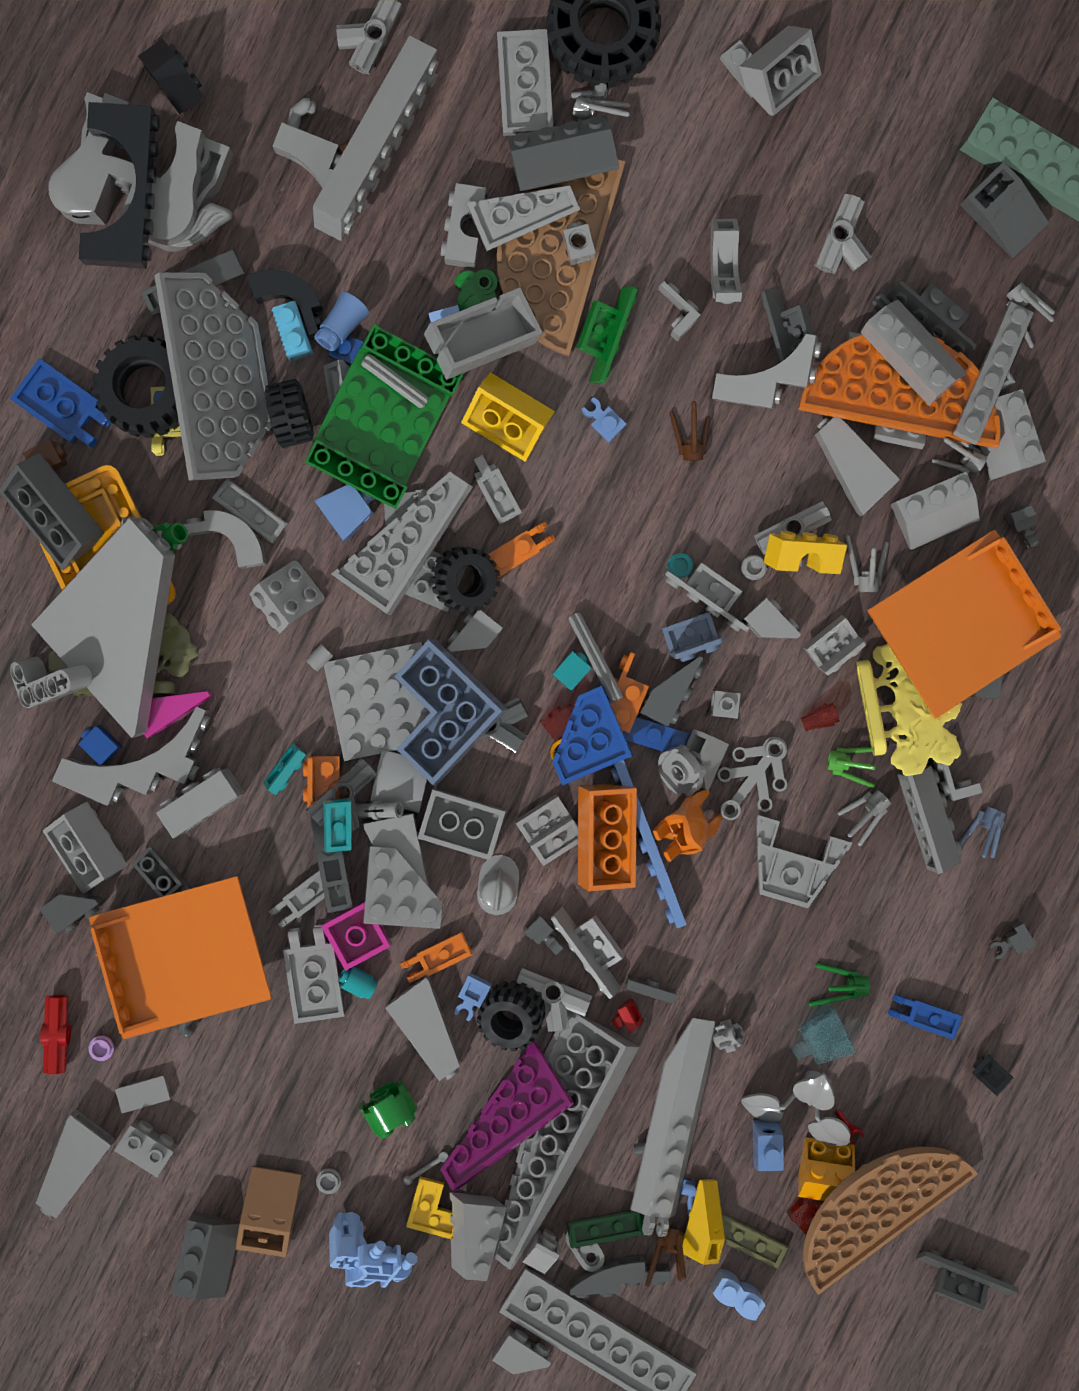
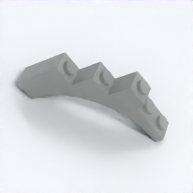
M196 706L187 724L173 740L157 752L138 761L123 765L105 766L89 764L69 757L62 758L52 782L109 806L120 800L124 791L121 788L122 785L144 795L151 794L152 791L156 792L162 779L159 777V774L182 784H187L190 780L194 781L199 771V767L196 766L199 760L191 757L190 754H195L199 747L200 740L197 738L201 730L205 731L211 717L208 716L210 710L202 706Z

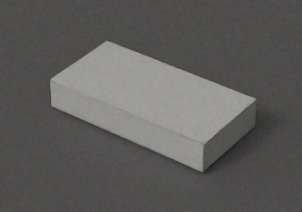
M165 1074L115 1089L121 1113L168 1101L172 1098Z

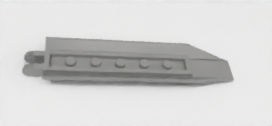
M692 1018L663 1065L630 1208L635 1212L644 1214L642 1224L644 1235H652L655 1228V1217H658L657 1235L666 1237L667 1230L669 1229L668 1218L676 1215L709 1072L715 1021Z

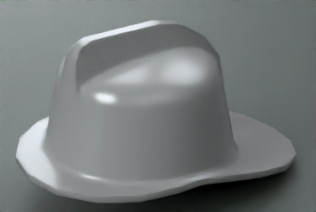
M494 855L491 861L486 860L481 867L477 897L481 908L489 914L503 915L509 912L516 903L519 869L511 858L504 855Z

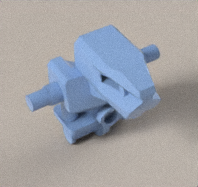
M340 1212L336 1215L329 1233L330 1266L332 1268L345 1269L346 1286L367 1287L376 1281H380L381 1287L385 1288L391 1280L400 1282L410 1275L412 1265H415L418 1260L416 1254L410 1252L406 1256L402 1255L400 1245H395L392 1249V1247L386 1246L383 1241L367 1244L363 1237V1222L360 1221L358 1214Z

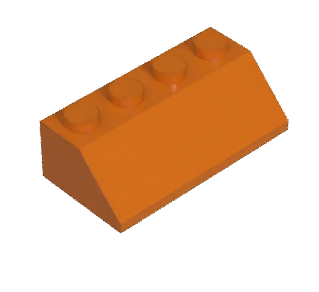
M607 784L578 785V885L587 891L636 887V787Z

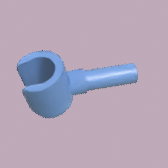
M683 1180L681 1194L688 1196L687 1207L689 1216L696 1195V1184L693 1181Z

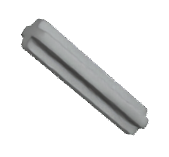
M371 354L366 355L361 365L418 408H423L429 399L428 396Z

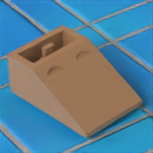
M252 1166L236 1243L237 1250L280 1257L287 1256L290 1249L302 1174Z

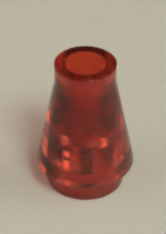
M825 703L806 716L801 717L806 731L835 726V723L840 722L833 703L828 705Z

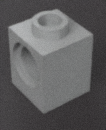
M578 222L568 225L567 229L563 230V240L570 266L594 260L596 252L588 224L582 225ZM576 237H580L586 244L578 248L573 246L571 241Z
M712 691L710 716L738 719L741 694Z

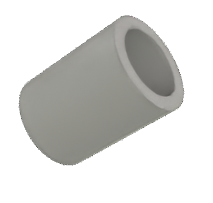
M320 644L305 660L318 672L334 655L323 644Z

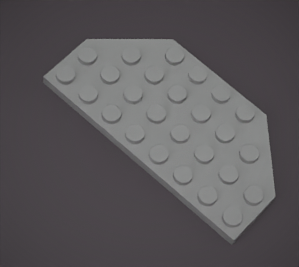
M159 272L154 276L188 479L193 481L237 477L243 471V466L247 460L253 456L261 444V440L266 432L272 427L264 397L265 386L268 385L258 323L251 316L247 317L238 308L239 304L225 291L221 292L206 273Z

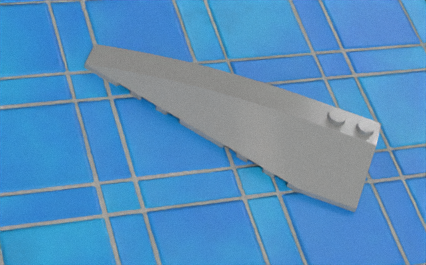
M567 1010L570 1029L555 1031L544 1055L574 1104L520 1144L516 1159L518 1164L515 1174H512L510 1181L512 1187L509 1198L505 1200L504 1206L507 1209L494 1253V1258L510 1270L514 1268L562 1191L639 1049L638 1046L620 1034L586 1016L584 1017Z

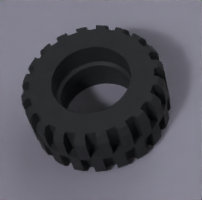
M135 335L128 337V342L126 343L122 340L114 343L116 348L112 351L108 348L103 353L106 356L103 361L98 360L95 366L99 369L98 374H93L92 382L96 384V387L92 390L93 396L98 399L96 404L99 410L119 429L136 437L143 435L145 438H154L155 433H158L160 436L168 434L167 428L172 427L174 430L178 428L179 420L166 342L159 338L154 340L148 335H143L142 339H139ZM155 366L160 368L166 378L165 389L161 397L154 404L145 408L129 406L124 398V387L129 376L142 367Z

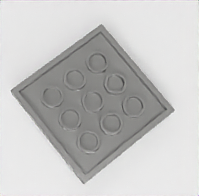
M422 642L329 661L324 665L344 761L381 754L382 750L389 752L397 750L405 739L430 714V711L394 677L423 646Z

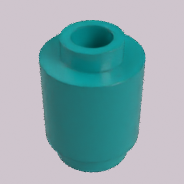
M355 966L346 971L343 969L338 979L341 982L340 988L361 999H370L378 984V981L374 980V976Z

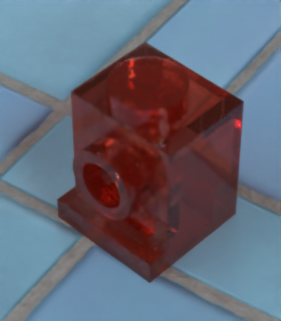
M571 704L563 709L560 706L555 708L548 714L550 719L547 722L544 718L540 720V723L555 741L564 734L574 709Z
M801 1197L786 1212L789 1218L807 1235L810 1224H806V1221L809 1218H814L818 1208L808 1198Z

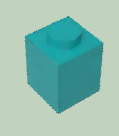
M572 651L552 675L572 691L591 669L588 665L590 661L580 651L577 654Z

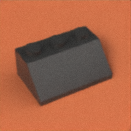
M192 1212L187 1221L171 1295L194 1300L225 1297L236 1251L239 1221Z

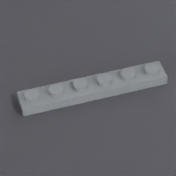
M1013 302L1008 304L952 433L953 435L974 445L979 442L1034 312Z

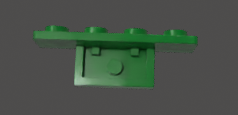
M634 286L622 287L615 308L598 300L592 302L576 347L597 358L589 379L591 383H604L611 373L610 366L613 357L619 350L621 335L627 328L629 312L636 303L638 288Z

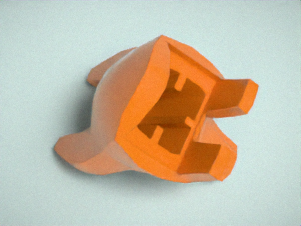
M701 789L685 798L679 809L662 819L653 830L657 841L662 838L674 840L663 852L668 862L672 861L679 854H695L702 851L706 841L713 838L718 831L722 815L716 814L707 821L701 810L703 802L710 794L709 790Z

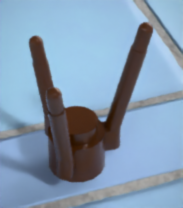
M696 401L691 403V440H685V445L682 441L673 411L669 413L678 444V454L683 455V461L703 460V454H706L711 417L706 416L700 444V439H697Z
M668 1229L666 1237L657 1236V1246L647 1275L646 1288L650 1287L662 1247L665 1248L666 1253L676 1255L678 1281L681 1282L686 1279L683 1231Z

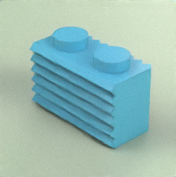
M291 301L273 307L271 311L277 323L276 326L278 327L279 335L283 342L282 345L288 359L295 361L313 355L297 303Z

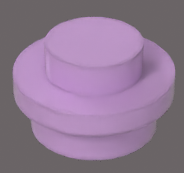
M97 1036L89 1044V1053L97 1061H105L114 1053V1043L107 1036Z

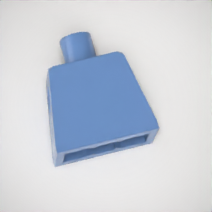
M349 485L343 486L315 501L344 542H347L374 514L368 504L375 499L361 491L358 492L357 489Z
M759 1119L753 1120V1167L757 1171H784L783 1133L779 1121L772 1123ZM770 1130L773 1133H765L764 1131Z

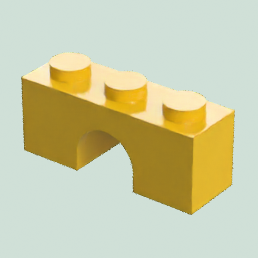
M781 531L780 534L770 533L764 563L775 570L798 572L801 559L808 554L806 566L819 573L841 574L847 545L840 542L838 536L832 534H824L823 537H817V535L808 532H802V536L789 531Z

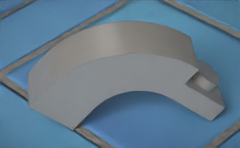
M712 219L710 263L712 296L716 302L724 304L741 302L742 299L738 273L739 226L737 219Z
M208 510L203 511L205 521H202V518H192L186 520L187 524H183L188 530V537L209 533H220L227 536L235 547L238 567L241 569L267 565L264 548L258 535L249 525L234 515L222 511Z

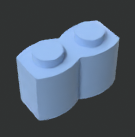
M719 1269L710 1283L713 1294L718 1301L724 1305L735 1307L737 1312L747 1319L756 1320L765 1307L759 1290L749 1283L740 1282L739 1278L729 1270Z

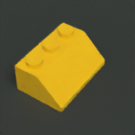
M490 372L478 387L461 423L526 462L555 411Z

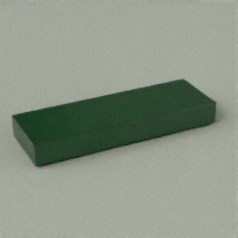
M633 1210L566 1222L569 1244L572 1249L644 1235L642 1231V1215Z

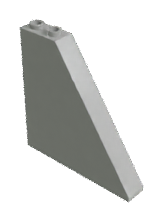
M129 518L31 624L68 667L85 664L90 669L92 683L87 688L131 738L144 735L147 732L175 554L170 550L169 543L165 539L158 537L153 531L152 524L144 518Z

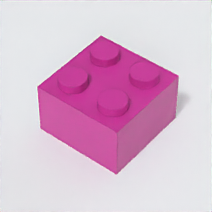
M365 900L327 920L321 926L345 971L389 948L392 944L383 925L363 923Z

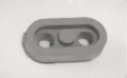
M566 1229L565 1240L570 1247L568 1230ZM598 1244L570 1248L586 1271L594 1272L603 1266L605 1258ZM589 1253L595 1254L593 1260L586 1259Z

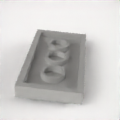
M547 29L497 32L503 136L533 132L544 127H553Z

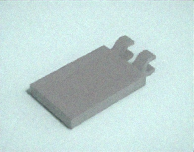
M322 924L314 925L315 944L301 945L300 927L291 928L288 931L290 947L284 948L283 954L294 1024L345 1016L340 981H338L339 971L336 953L330 942H326V934L321 927Z

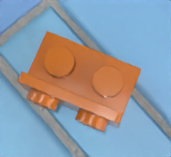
M309 756L308 761H304L303 776L307 777V787L303 788V801L307 802L308 807L328 789L333 781L340 778L341 756ZM340 787L336 790V797L340 799Z

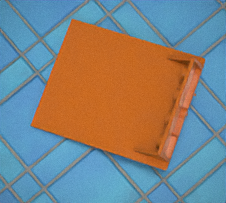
M996 530L984 535L867 610L934 719L1061 637L1059 633L1061 627L1047 607L1046 602L1042 599L1006 539L1000 537Z
M238 876L100 913L89 918L90 930L97 952L95 956H98L117 1027L123 1039L272 999Z

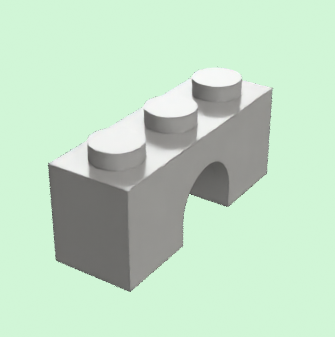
M456 183L455 191L450 190L448 206H452L451 216H446L444 231H448L447 241H442L441 256H445V264L475 269L479 240L478 238L465 235L461 227L466 220L472 218L466 203L486 200V188Z

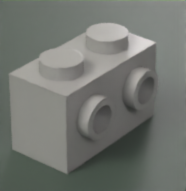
M135 1119L114 1151L155 1177H158L178 1145L174 1143V1139L163 1133L160 1135L152 1130L153 1127L148 1122Z

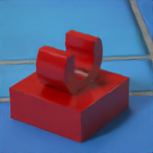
M633 999L623 1002L618 1009L619 1013L612 1019L616 1029L625 1025L628 1032L638 1029L644 1021Z

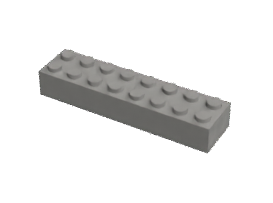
M409 35L313 205L315 228L340 241L343 240L346 234H351L356 223L354 219L357 213L361 214L367 205V195L369 192L373 193L379 183L378 176L381 170L384 172L387 170L391 161L390 154L393 149L397 151L403 139L401 135L404 129L409 130L415 117L413 113L416 108L420 109L426 99L425 92L427 88H432L437 80L438 74L435 73L439 61L436 60L437 49Z

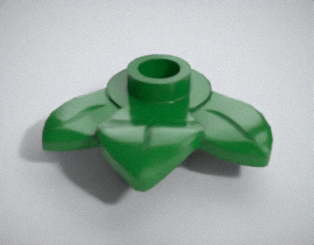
M482 269L477 273L464 271L454 280L455 285L462 289L457 298L459 310L467 309L495 297L498 300L495 293L498 286V278L489 269ZM483 277H487L489 280L487 287L481 284Z

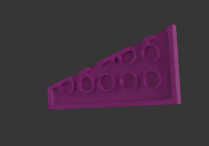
M535 1040L531 1045L527 1046L528 1049L521 1059L518 1058L509 1076L501 1082L482 1109V1114L478 1120L470 1126L466 1137L460 1145L456 1146L440 1169L452 1191H458L574 1104Z

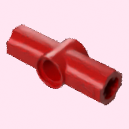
M48 995L45 997L44 1023L40 1031L41 1045H44L43 1073L61 1074L66 1072L67 1046L71 1039V1025L68 1023L69 996Z

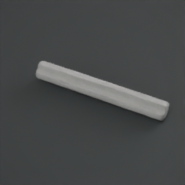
M578 612L571 615L569 622L603 685L610 702L615 703L623 698L622 692L581 613Z

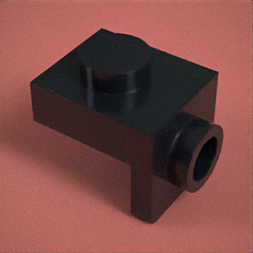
M990 1055L986 1058L981 1056L972 1066L975 1069L972 1074L997 1097L1014 1079Z

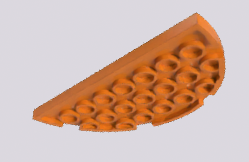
M859 335L839 345L820 362L817 367L815 383H810L809 388H804L798 410L970 443L952 433L979 370L963 353L956 352L951 347L945 345L943 340L934 337L967 374L929 406L863 335ZM995 405L976 445L996 449L1000 445V419Z

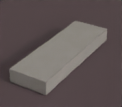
M228 478L212 497L272 544L275 543L288 526V523Z

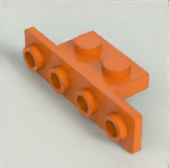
M630 652L629 656L623 655L618 667L622 670L619 679L614 678L622 692L623 698L615 703L610 702L622 730L628 733L632 729L649 688L645 684L626 677L636 654L634 652Z

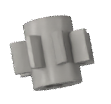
M729 1019L715 1026L713 1041L720 1050L725 1048L726 1052L730 1053L737 1051V1047L743 1045L744 1031L738 1023L732 1024Z

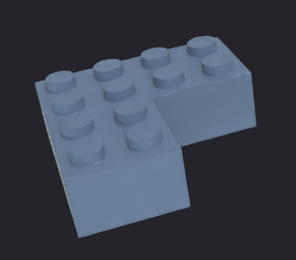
M436 639L427 640L394 676L430 711V714L405 739L397 750L432 785L439 783L508 710Z

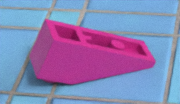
M212 691L153 698L147 732L144 735L146 738L154 737L195 709L196 706L213 697L214 694Z

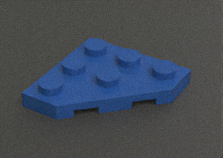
M603 685L579 695L576 700L575 707L552 762L562 786L633 756Z

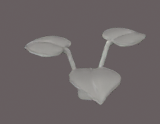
M807 1071L804 1079L794 1084L793 1093L783 1104H780L777 1097L764 1093L751 1094L741 1098L743 1106L754 1117L764 1122L773 1123L783 1118L782 1110H785L796 1097L809 1106L813 1105L815 1107L816 1121L809 1122L808 1129L816 1140L832 1146H843L851 1142L850 1130L844 1122L834 1117L821 1118L820 1110H829L835 1103L834 1091L825 1073Z

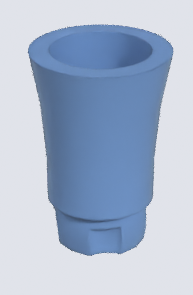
M341 292L332 310L320 325V329L315 335V340L326 350L335 351L358 324L369 316L367 307L350 293Z

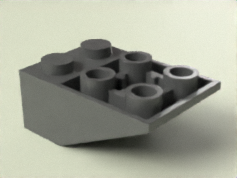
M1002 162L960 204L1012 259L1049 224L1022 180L1005 162Z
M703 657L693 658L649 689L639 713L664 726L669 727L670 723L675 724L681 713V710L678 709L681 701H687L693 689L689 686L692 679H698L704 668V665L701 664Z

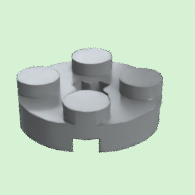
M685 745L671 747L660 755L658 766L662 764L663 769L660 775L671 791L678 795L684 793L686 794L685 796H690L702 787L703 777L706 776V769L689 752Z

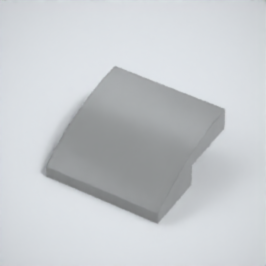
M382 750L370 802L372 803L375 800H380L383 803L401 802L404 810L419 813L427 779L403 755Z
M557 794L514 820L543 866L578 844V826Z

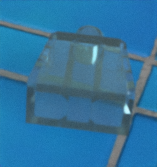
M831 1005L798 1029L803 1041L791 1047L797 1060L811 1054L817 1065L857 1053L835 1009Z

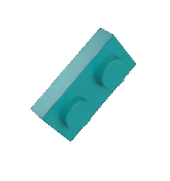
M292 743L263 781L267 790L274 795L288 785L291 774L303 765L306 754L299 746Z
M349 798L323 801L324 850L326 853L352 850L351 801Z

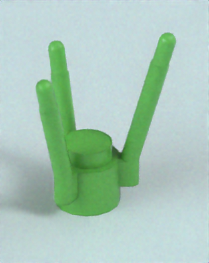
M871 746L855 748L836 747V751L830 750L827 770H832V774L843 776L871 788L875 787L874 783L843 771L848 770L849 766L875 770V765L850 761V756L846 755L850 753L872 752Z

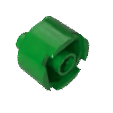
M398 1080L397 1085L392 1081L379 1087L369 1095L371 1098L369 1102L365 1104L363 1100L359 1105V1110L373 1133L379 1135L381 1139L390 1136L394 1132L393 1129L398 1126L411 1124L416 1119L414 1113L418 1109L417 1104L402 1080Z

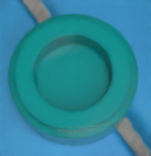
M677 553L669 559L667 568L682 579L692 572L693 562L687 554Z

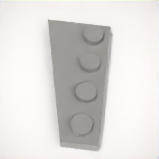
M571 186L466 203L486 251L580 210Z

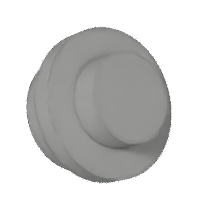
M333 1168L323 1169L316 1178V1185L325 1194L335 1193L341 1186V1175Z

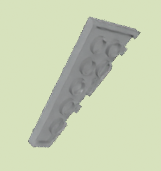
M449 472L427 491V495L417 503L410 505L406 513L400 518H395L373 537L363 550L358 554L352 555L348 559L349 562L341 569L337 568L332 575L388 615H392L473 486L452 472Z

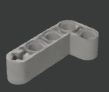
M36 656L13 662L10 667L19 700L25 708L52 702L86 688L92 683L90 669L85 664L61 669L47 675L43 661Z

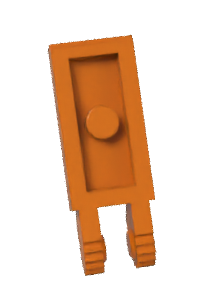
M546 522L539 524L530 531L523 532L488 554L491 556L489 560H493L497 564L494 568L499 570L500 573L497 579L537 555L541 549L556 540L554 535L536 545L531 538L548 527Z
M461 931L417 952V955L402 961L400 965L403 969L420 961L423 969L413 972L407 977L408 982L411 983L473 955V952Z

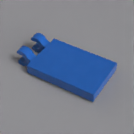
M40 358L10 398L72 444L77 438L91 448H94L99 440L83 430L91 418L106 428L112 423L104 416L103 412L98 410L96 404L98 400Z

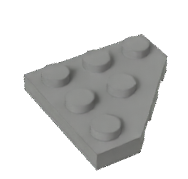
M370 846L363 923L440 929L442 902L396 848Z

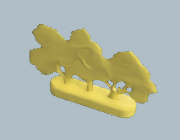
M888 643L883 646H877L873 651L874 660L884 667L878 679L873 676L869 660L857 661L858 680L873 755H884L887 752L886 738H892L897 742V749L891 756V764L897 769L902 770L905 776L922 774L929 758H933L937 763L947 766L951 765L954 759L961 755V749L956 736L945 729L943 725L951 719H956L962 703L934 719ZM892 662V665L886 668V663ZM897 668L899 670L897 676L887 680L886 677H890L888 672ZM896 682L898 686H891L890 683ZM886 685L894 691L895 702L891 705L879 706L876 689ZM889 711L897 721V726L890 731H884L881 712ZM898 735H906L907 738L902 740Z

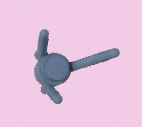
M987 807L985 812L979 811L975 821L958 841L960 846L965 843L982 821V827L988 829L989 833L981 856L986 858L993 840L990 857L995 858L1006 814L991 807Z

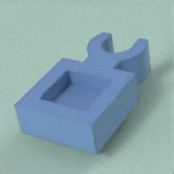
M592 398L591 402L595 405L596 409L590 412L583 407L581 411L586 417L595 419L591 427L610 443L627 424L610 407L602 411L600 402L596 398Z
M469 973L458 995L464 1001L457 1005L454 1012L455 1015H458L461 1009H467L469 1014L466 1020L470 1021L475 1013L474 1005L480 1008L492 983Z

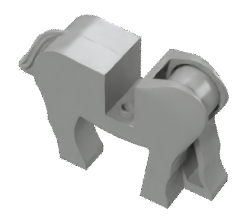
M87 92L84 98L87 115L82 128L81 146L53 172L48 190L54 206L70 221L78 224L106 225L119 189L128 195L120 217L130 206L136 187V174L133 163L112 157L113 148L116 145L115 142L93 136L87 129L88 103L131 104L106 93L101 98ZM177 121L175 126L177 139L176 154L166 173L161 178L157 177L155 184L152 183L155 207L150 209V219L153 220V234L149 235L148 243L170 252L181 251L204 241L233 217L231 210L210 203L222 187L234 155L231 148L207 139L202 130ZM203 148H204V150H205V152H204V158H203V160H202V162H201V156H202V152H203Z

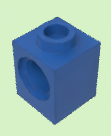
M102 725L90 726L81 735L83 740L78 744L99 765L107 764L123 747Z

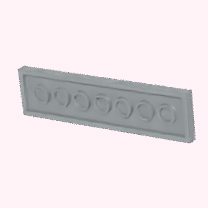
M526 1266L499 1308V1312L627 1391H687L697 1375L696 1370L577 1297L570 1295L569 1292Z

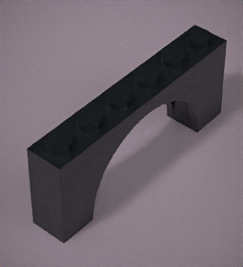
M89 102L87 129L93 136L109 139L128 152L135 168L136 187L130 206L115 223L102 230L80 233L79 260L84 265L147 269V261H151L152 249L148 245L149 235L153 234V220L150 219V209L155 207L152 183L155 184L157 179L156 168L153 167L154 158L158 157V142L155 141V132H159L160 129L159 115L155 113L152 106Z

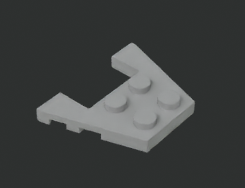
M757 815L758 893L809 908L825 885L830 874L837 868L846 851L850 849L852 842L829 836L822 860L820 861L773 847L780 821Z

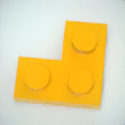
M420 1176L407 1221V1228L448 1239L453 1237V1224L450 1222V1215L453 1212L452 1210L438 1207L444 1182Z

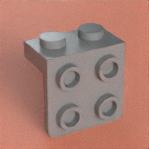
M298 561L290 562L259 582L249 594L254 605L262 610L270 626L276 629L279 634L287 630L296 619L324 601V595Z

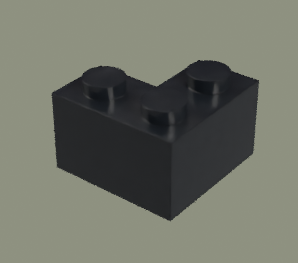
M161 39L138 55L149 74L179 114L204 97L199 90L202 84L194 73L189 75L185 69L188 66L187 61L173 44L168 46Z

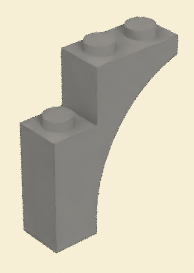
M281 123L273 143L276 154L286 157L305 168L318 181L322 189L341 157L339 145L285 123Z
M805 334L794 352L770 369L756 374L738 376L716 373L712 399L775 409L776 404H780L782 399V389H779L780 384L809 388L810 383H815L817 368H814L815 357H820L822 343L818 342L819 338L816 335Z

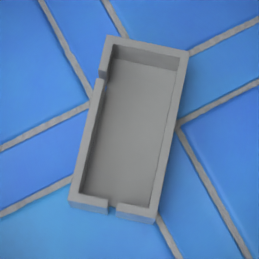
M517 288L500 295L498 300L495 297L431 322L424 335L433 354L439 353L436 360L447 380L535 344L542 335V331L521 288Z

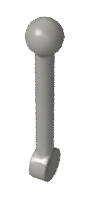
M446 1151L440 1152L438 1158L411 1176H405L403 1183L411 1185L415 1178L439 1162H446L449 1157Z

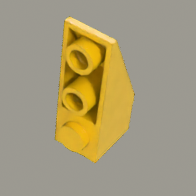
M715 1179L699 1180V1184L696 1187L693 1207L689 1213L688 1226L683 1236V1253L703 1265L718 1264L725 1241L718 1182Z

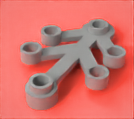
M769 737L762 746L745 749L743 747H735L731 752V756L737 762H742L748 757H763L757 765L731 769L721 767L717 770L716 776L722 782L748 776L732 799L725 800L721 804L720 813L725 819L735 820L739 817L741 813L740 804L756 783L759 796L757 808L763 812L771 810L773 803L769 798L765 773L770 763H772L774 779L771 782L772 788L778 792H782L787 788L788 783L784 778L782 759L787 754V745L783 739ZM773 744H776L779 748L775 754L770 752V747ZM737 750H742L744 753L741 759L735 757ZM727 770L729 772L728 778L722 779L720 772ZM778 779L784 782V786L780 789L775 786V782ZM764 799L769 802V806L766 809H762L760 806L761 801ZM727 805H733L734 812L732 814L725 812Z

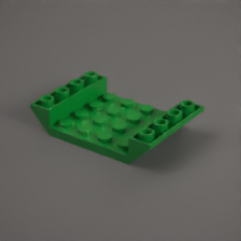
M373 324L340 385L312 442L304 463L397 509L407 489L405 485L449 397L454 395L464 373L446 380L436 357ZM371 354L428 396L429 399L423 408H418L364 368L361 363L366 355Z

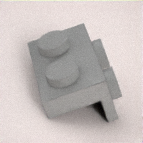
M841 615L807 642L803 648L817 668L826 675H830L838 671L842 664L851 657L859 654L861 649L866 646V642L857 635L846 617Z

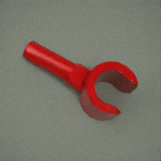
M838 1109L835 1114L847 1125L851 1133L850 1140L853 1144H856L852 1139V1135L858 1132L864 1138L863 1132L858 1126L852 1125L841 1110Z

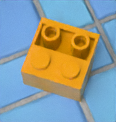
M805 1137L798 1177V1197L825 1201L842 1180L855 1172V1145L832 1146L824 1144L815 1138Z

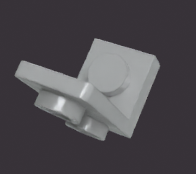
M662 281L658 290L686 315L684 317L681 314L671 325L674 328L671 336L678 342L699 319V309L692 301H685L679 295L680 291L675 285Z
M933 760L934 768L937 773L940 772L942 782L939 783L941 793L947 796V800L955 801L982 793L980 783L971 782V779L956 782L957 787H954L949 766Z

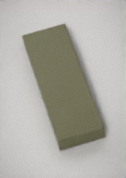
M722 1212L725 1235L724 1243L778 1269L789 1248L788 1244Z

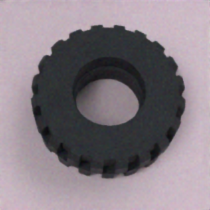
M551 0L547 16V37L554 60L561 63V69L566 74L570 72L574 74V80L583 83L584 80L591 82L590 86L592 87L600 83L607 84L608 87H614L621 80L624 83L629 82L633 79L635 73L640 74L646 68L647 62L652 60L655 54L661 28L658 0ZM595 8H611L620 13L627 23L626 35L613 44H596L587 39L580 30V20L583 15Z

